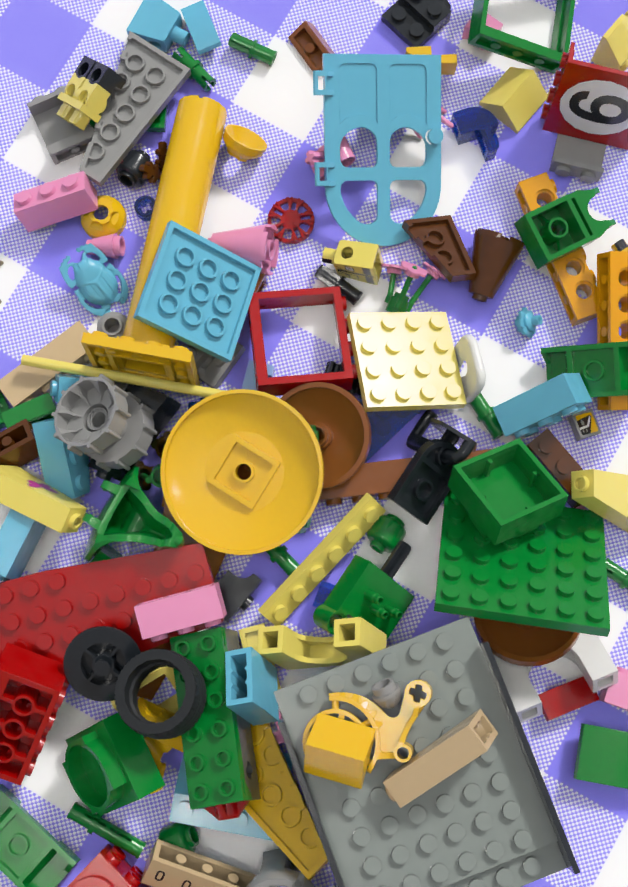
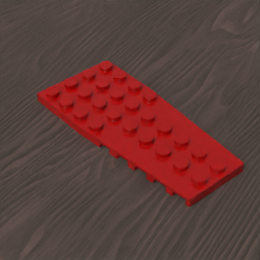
M195 543L184 545L180 548L149 551L45 570L0 582V656L8 642L63 663L64 655L70 642L82 631L97 626H109L124 631L134 639L141 652L170 642L171 637L180 636L178 630L167 633L168 637L159 641L152 642L151 638L142 640L134 606L142 602L215 583L205 546ZM204 623L195 625L194 631L185 634L198 632L209 627H205Z

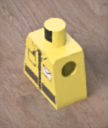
M340 240L337 249L325 247L322 254V262L333 264L339 276L378 285L382 271L381 264L384 263L378 244Z

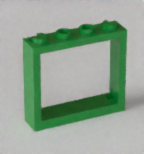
M474 0L468 44L552 74L556 70L561 69L559 68L562 53H568L570 47L575 0H557L551 49L486 26L489 0Z

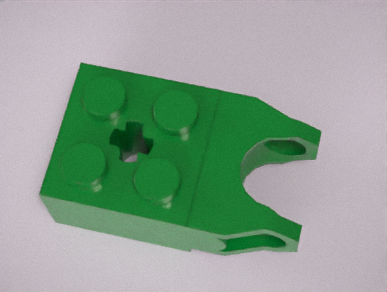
M598 187L591 190H577L523 215L514 223L537 270L593 243L607 229L616 224L614 219L599 221L592 218L589 214L588 203L590 199L600 193Z

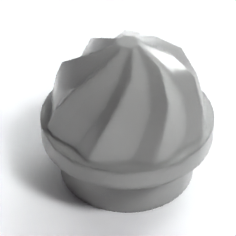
M392 678L380 680L371 688L373 692L372 699L381 708H394L400 701V686L394 683Z

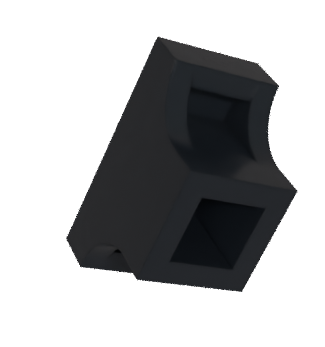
M228 570L219 581L227 611L224 620L228 623L240 609L245 611L253 602L254 598L251 595L263 582L254 573L247 578H239Z

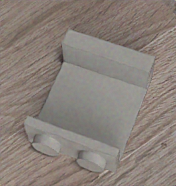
M66 85L58 87L54 92L45 96H37L31 102L26 103L55 165L86 152L87 146L95 132L93 127L90 126V122L83 131L57 115L58 110L63 104L57 97L61 92L65 93Z
M557 134L549 171L555 172L562 177H577L587 183L598 182L604 173L602 163L607 145Z

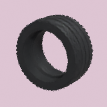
M150 649L137 654L123 667L116 681L114 699L121 719L133 731L152 739L164 740L181 736L195 726V723L198 722L201 714L204 712L207 689L201 672L189 659L175 651ZM168 666L175 668L182 674L185 680L186 694L182 706L174 716L164 722L154 723L146 720L138 708L137 695L141 683L149 673L159 667Z

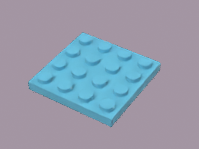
M171 220L167 223L133 318L228 363L232 360L262 268Z

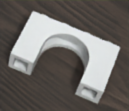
M580 633L575 645L562 658H566L577 665L593 693L618 683V669L599 636ZM494 655L520 722L523 723L542 715V702L529 679V673L533 666L511 664Z

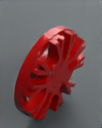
M286 197L276 201L270 209L267 219L268 224H272V218L280 220V223L275 224L277 229L282 226L283 229L278 233L273 232L274 238L279 239L280 242L285 244H297L306 240L312 233L315 223L314 214L310 206L304 200L293 197ZM292 203L296 204L295 210H291ZM284 204H288L289 208L288 210H284L281 208V206ZM301 206L307 210L304 213L298 212ZM277 210V211H279L280 213H282V216H280L279 214L275 213V211ZM310 216V219L301 220V218ZM301 224L309 226L307 232L300 228ZM298 230L301 237L297 238L294 231ZM286 231L292 233L291 239L283 238Z

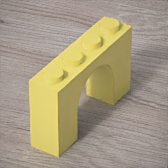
M361 617L335 619L333 637L306 636L284 625L258 628L257 652L268 661L286 670L341 666L387 648V634Z

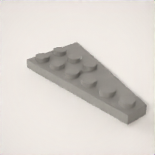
M129 31L128 42L125 50L121 53L120 64L116 72L126 80V83L122 89L115 87L107 99V106L101 113V119L95 124L93 138L87 146L79 168L80 172L84 171L88 178L100 187L104 185L191 75L190 68Z

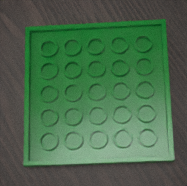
M449 491L443 505L434 611L608 637L610 632L604 518L591 510L564 506L561 516L541 524L538 529L523 536L508 539L494 546L489 538H483L470 521L464 506L453 492Z

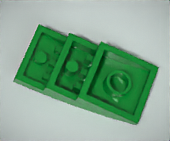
M581 723L573 778L628 789V731Z

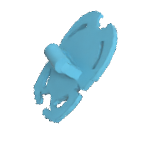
M89 243L76 248V252L84 251L80 262L68 264L71 258L66 256L63 262L60 263L59 270L68 287L71 289L75 286L78 287V289L74 290V293L78 297L80 304L92 314L103 316L111 312V304L114 302H120L121 304L126 302L129 288L121 272L115 269L111 263L105 267L103 263L108 261L107 257L101 250ZM92 252L99 257V260L88 258L86 254ZM69 267H73L74 280H71L68 275ZM115 276H118L120 280L121 293H118V283ZM85 300L95 305H101V308L92 307Z

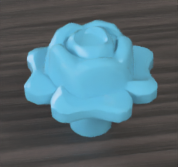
M522 307L515 320L517 331L528 338H532L533 334L536 333V326L543 323L541 315L534 316L532 310H528L526 307Z

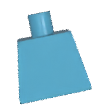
M143 0L126 29L127 34L131 31L165 53L169 51L173 42L185 47L190 39V32L181 29L183 22L180 12L163 0Z

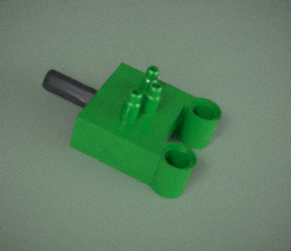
M400 540L381 569L371 561L355 555L325 602L315 609L313 621L316 626L334 635L335 619L361 617L387 634L388 639L414 599L411 593L393 580V577L409 555L411 546Z

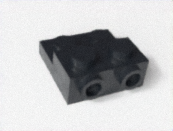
M398 0L381 15V21L409 47H420L450 21L452 10H450L451 5L448 0Z

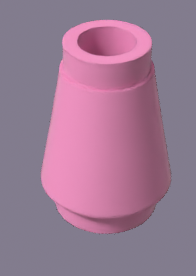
M116 233L86 241V244H93L108 258L118 259L119 256L125 255L124 237L118 236ZM92 252L87 253L88 255H95V256H97L96 254H94V253H92Z

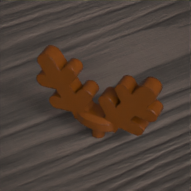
M165 141L158 143V149L155 150V154L159 156V159L155 160V164L152 161H146L145 164L139 166L140 171L143 172V179H148L149 183H156L161 178L167 153V143Z

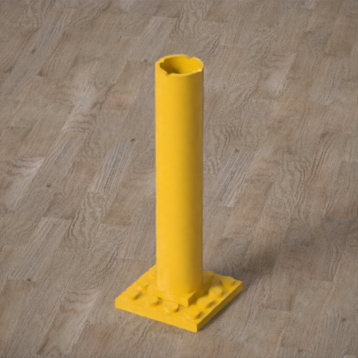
M189 95L179 100L123 336L114 338L108 337V334L100 331H93L92 333L83 332L81 344L93 367L200 386L193 352L189 351L186 347L175 346L176 338L133 318L167 223L172 220L198 235L201 233L227 118L225 107L211 98Z

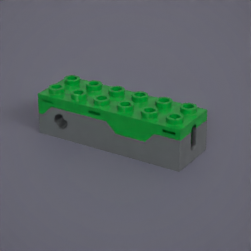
M217 627L171 637V651L181 654L195 664L204 678L207 689L205 708L201 718L195 723L194 727L181 735L190 810L205 809L219 821L239 818L250 801L261 798L251 725L226 707L225 652L240 649L238 631ZM173 668L179 710L186 694L185 680L182 674Z

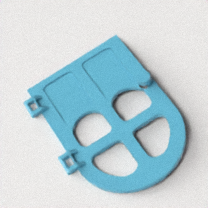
M323 53V70L313 71V95L323 96L324 162H314L315 186L325 187L327 205L334 220L352 238L360 242L378 244L379 246H392L411 239V237L402 228L403 223H396L391 219V183L395 180H420L424 183L425 194L422 203L410 219L433 217L440 199L441 141L443 140V132L441 130V55ZM318 77H323V90H318ZM355 128H365L374 135L376 139L375 166L348 168L342 165L340 160V144L343 137L349 131ZM409 128L422 137L425 143V161L422 166L394 167L391 165L390 138L396 130ZM426 133H427V140H428L431 144H429V143L426 141V138H425ZM320 168H324V181H320ZM345 181L375 182L377 216L374 222L363 224L357 221L348 211L341 195V185Z

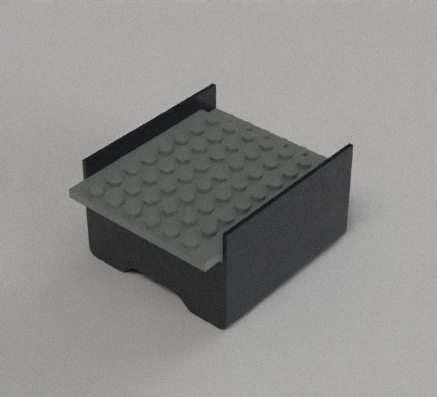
M469 616L274 691L282 714L278 721V726L338 887H522L566 868L574 874L580 873L489 642L478 641ZM392 678L394 683L400 686V701L394 708L381 709L388 716L397 717L400 713L406 686L411 681L417 679L427 681L433 691L432 698L415 720L406 740L414 749L413 756L480 708L494 726L498 735L487 752L400 808L397 802L389 798L383 784L391 772L404 764L396 759H380L377 761L371 774L366 770L362 789L303 772L305 757L302 744L303 733L307 724L315 715L327 709H332L329 693H355L373 701L372 686L380 680ZM417 685L416 689H411V693L415 695L416 701H420V698H426L427 693L422 691V685ZM339 701V709L352 712L362 722L368 719L357 707L347 702ZM336 713L327 714V715L334 716V717H337V718H338V716H339V714H336ZM347 716L345 717V720L354 722V721H353L352 719H350L349 717H347ZM375 738L370 754V759H373L375 752ZM404 747L399 749L401 756L407 757L409 755L408 749Z

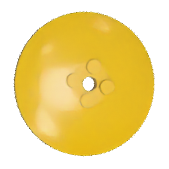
M234 389L222 391L208 396L193 405L172 428L161 458V486L165 502L175 521L198 543L226 554L251 555L262 553L290 540L306 525L314 513L321 496L324 481L322 451L309 423L287 402L276 396L256 390ZM242 464H247L251 469V475L246 480H242L237 474V470Z

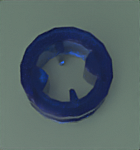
M144 195L135 202V212L139 219L143 221L151 220L155 203L152 197ZM147 204H150L152 210H147L146 213H143L141 206L146 207Z

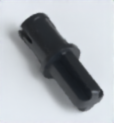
M321 265L315 273V277L328 287L340 286L341 296H345L346 300L353 306L363 294L362 291H359L347 282L345 276L340 277L325 265Z

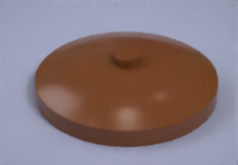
M325 382L302 384L284 394L280 399L294 407L310 425H316V431L319 433L318 442L324 462L322 489L336 487L351 479L364 464L371 445V425L362 404L347 390Z
M474 617L476 632L480 640L489 642L493 654L506 662L520 666H541L558 660L571 650L580 635L577 632Z

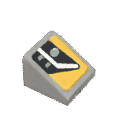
M592 409L568 417L577 442L602 433Z

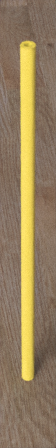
M25 354L21 358V365L88 377H99L100 374H103L116 382L205 398L226 391Z

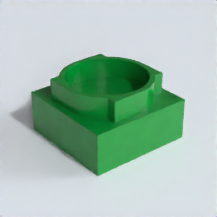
M520 438L454 465L448 483L449 489L466 509L472 524L483 538H489L494 546L508 539L523 536L538 529L541 524L561 516L569 496Z
M119 713L111 715L65 740L68 747L65 753V762L62 765L74 791L81 801L90 808L92 815L96 813L99 816L135 802L165 786L143 735L127 726Z

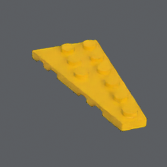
M269 723L255 726L250 724L261 799L250 801L245 810L308 880H311L328 862L314 821Z

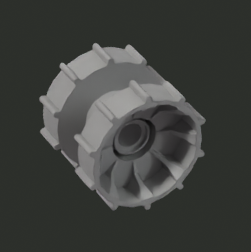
M100 374L99 377L85 378L80 376L79 381L71 385L66 391L63 390L61 392L62 397L58 402L55 412L51 414L54 417L56 430L53 436L66 443L68 450L79 456H82L84 453L96 460L97 466L108 472L111 469L124 468L130 470V466L136 463L142 456H148L147 450L153 436L157 434V431L154 430L152 416L155 411L140 403L141 400L114 385V381L103 374Z

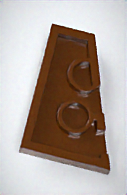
M451 215L404 220L402 228L450 283L474 280L476 276L475 268Z

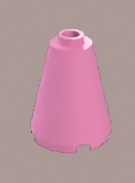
M264 224L213 233L211 238H208L211 242L262 268L260 273H264L267 276L273 275L270 269L271 267L276 268L279 255V239H274L273 233L278 232L275 224Z

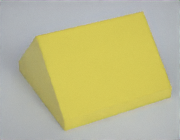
M509 67L482 98L479 105L518 134L544 104L548 94L534 70Z

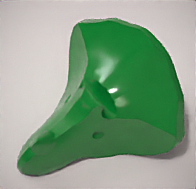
M134 465L119 484L103 480L100 488L110 493V497L103 506L98 518L88 513H85L82 521L92 528L84 550V560L89 562L102 548L112 542H138L166 549L183 547L185 540L182 532L172 521L155 509L142 491L138 481L140 467Z

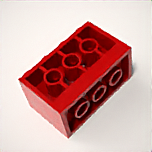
M8 642L0 656V778L21 786L24 776L30 777L33 772L36 759L42 751L46 736L52 728L59 707L62 705L69 682L64 673L63 663Z

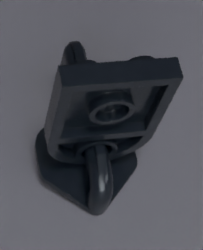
M426 410L409 434L406 445L416 453L387 496V498L425 525L429 524L450 491L448 483L453 466L464 461L471 452H475L477 449V443L445 422L437 420L438 416L433 410ZM430 424L443 434L441 439L433 440L422 437Z

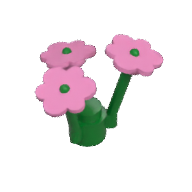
M402 261L401 266L382 263L381 267L387 269L386 273L391 274L388 293L384 302L388 303L385 310L389 312H410L413 304L432 279L436 281L438 278L445 280L446 277L436 267L427 262L422 263L427 268L426 270L406 261ZM404 272L408 277L401 293L395 291L393 296L396 275H401ZM419 276L426 277L409 300L410 297L406 296L413 278L418 279Z

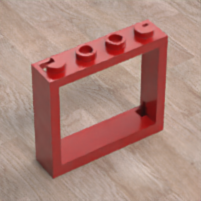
M340 286L253 293L248 308V319L257 391L273 396H281L297 386L311 382H325L337 385L345 390L352 389L353 379H357L356 365L351 363V357L354 354L351 341H348L347 334H350L347 318L344 317L347 303L346 297L341 296ZM333 304L343 372L268 377L260 310Z

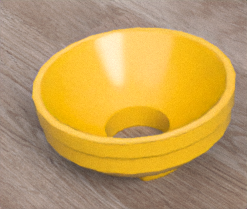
M229 124L224 129L223 141L227 147V152L239 161L247 162V160L257 159L265 153L267 149L266 142L250 129L235 124Z
M97 196L98 208H107L109 211L108 216L102 220L96 219L94 217L95 211L80 215L84 231L91 238L114 233L119 236L127 223V214L124 207L117 199L111 196Z

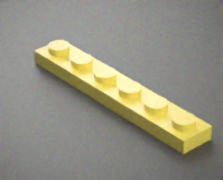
M366 493L258 609L262 616L275 626L281 625L386 510L369 493Z

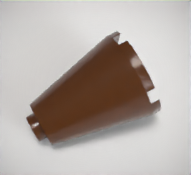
M478 228V230H475L471 262L475 268L476 276L474 280H469L468 292L473 294L472 299L486 303L487 299L494 298L523 250L524 243L514 237L509 239L502 236L503 233Z

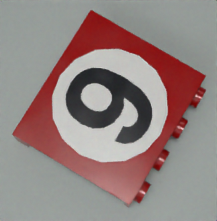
M571 42L568 53H562L559 63L561 71L556 70L552 83L555 88H549L546 102L549 104L544 103L540 117V119H544L542 130L628 150V72L573 59L575 43Z

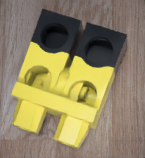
M84 55L67 83L65 93L61 92L57 97L63 102L57 115L84 131L90 120L96 123L99 122L101 119L99 114L105 110L107 99L114 88L122 89L126 80L110 67Z

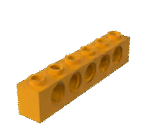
M547 172L518 182L514 191L524 215L542 207L537 203V200H543L548 204L558 199L556 184L553 179H549ZM583 248L546 265L572 327L597 318V281L593 270H589L586 264L587 258ZM566 268H574L577 275H570ZM576 290L584 291L587 295V298H580L577 295Z
M609 251L597 254V344L628 341V252ZM619 275H620V277H621V284L619 283V280H618ZM628 395L597 397V410H628Z

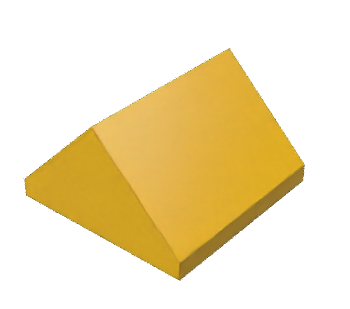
M318 713L305 744L303 772L362 789L377 729Z

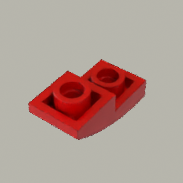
M584 676L538 694L542 702L543 715L546 721L600 700L597 692H592Z

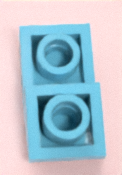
M203 0L180 9L199 55L222 46Z

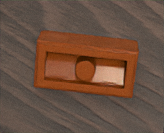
M306 20L288 37L312 71L323 70V53L335 54L314 24Z

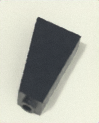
M127 384L125 392H130L141 400L140 403L155 411L152 416L154 430L157 431V434L153 436L152 444L180 409L181 404L167 394L144 386ZM91 458L88 467L97 471L95 476L109 482L111 478L121 481L129 471L122 468L111 469L108 472L97 466L96 460Z

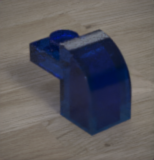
M469 107L453 112L450 122L454 124L452 130L457 144L461 145L477 140L484 161L494 159L499 149V140L495 134L499 125L497 118L490 111L481 107Z

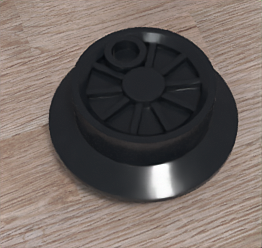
M109 626L92 627L79 633L68 645L63 661L64 673L72 688L85 698L101 702L115 700L116 681L121 670H123L128 661L137 654H140L141 651L134 639L120 629Z

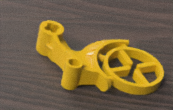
M417 679L411 681L405 688L400 713L397 717L388 716L370 699L348 692L329 693L332 709H327L320 713L339 714L338 718L344 720L347 716L355 723L368 727L372 725L373 728L377 729L375 734V752L373 759L369 758V767L367 769V772L371 774L377 761L380 759H396L401 763L411 759L414 749L406 740L415 720L424 706L431 700L433 691L431 685L425 680ZM417 685H422V691L427 693L426 698L422 697L420 701H416L415 695L411 693V689H416ZM339 701L347 702L357 707L368 719L362 722L352 712L339 709ZM318 714L309 721L304 730L302 740L304 754L305 744ZM401 747L408 749L409 755L407 757L400 755L399 749Z

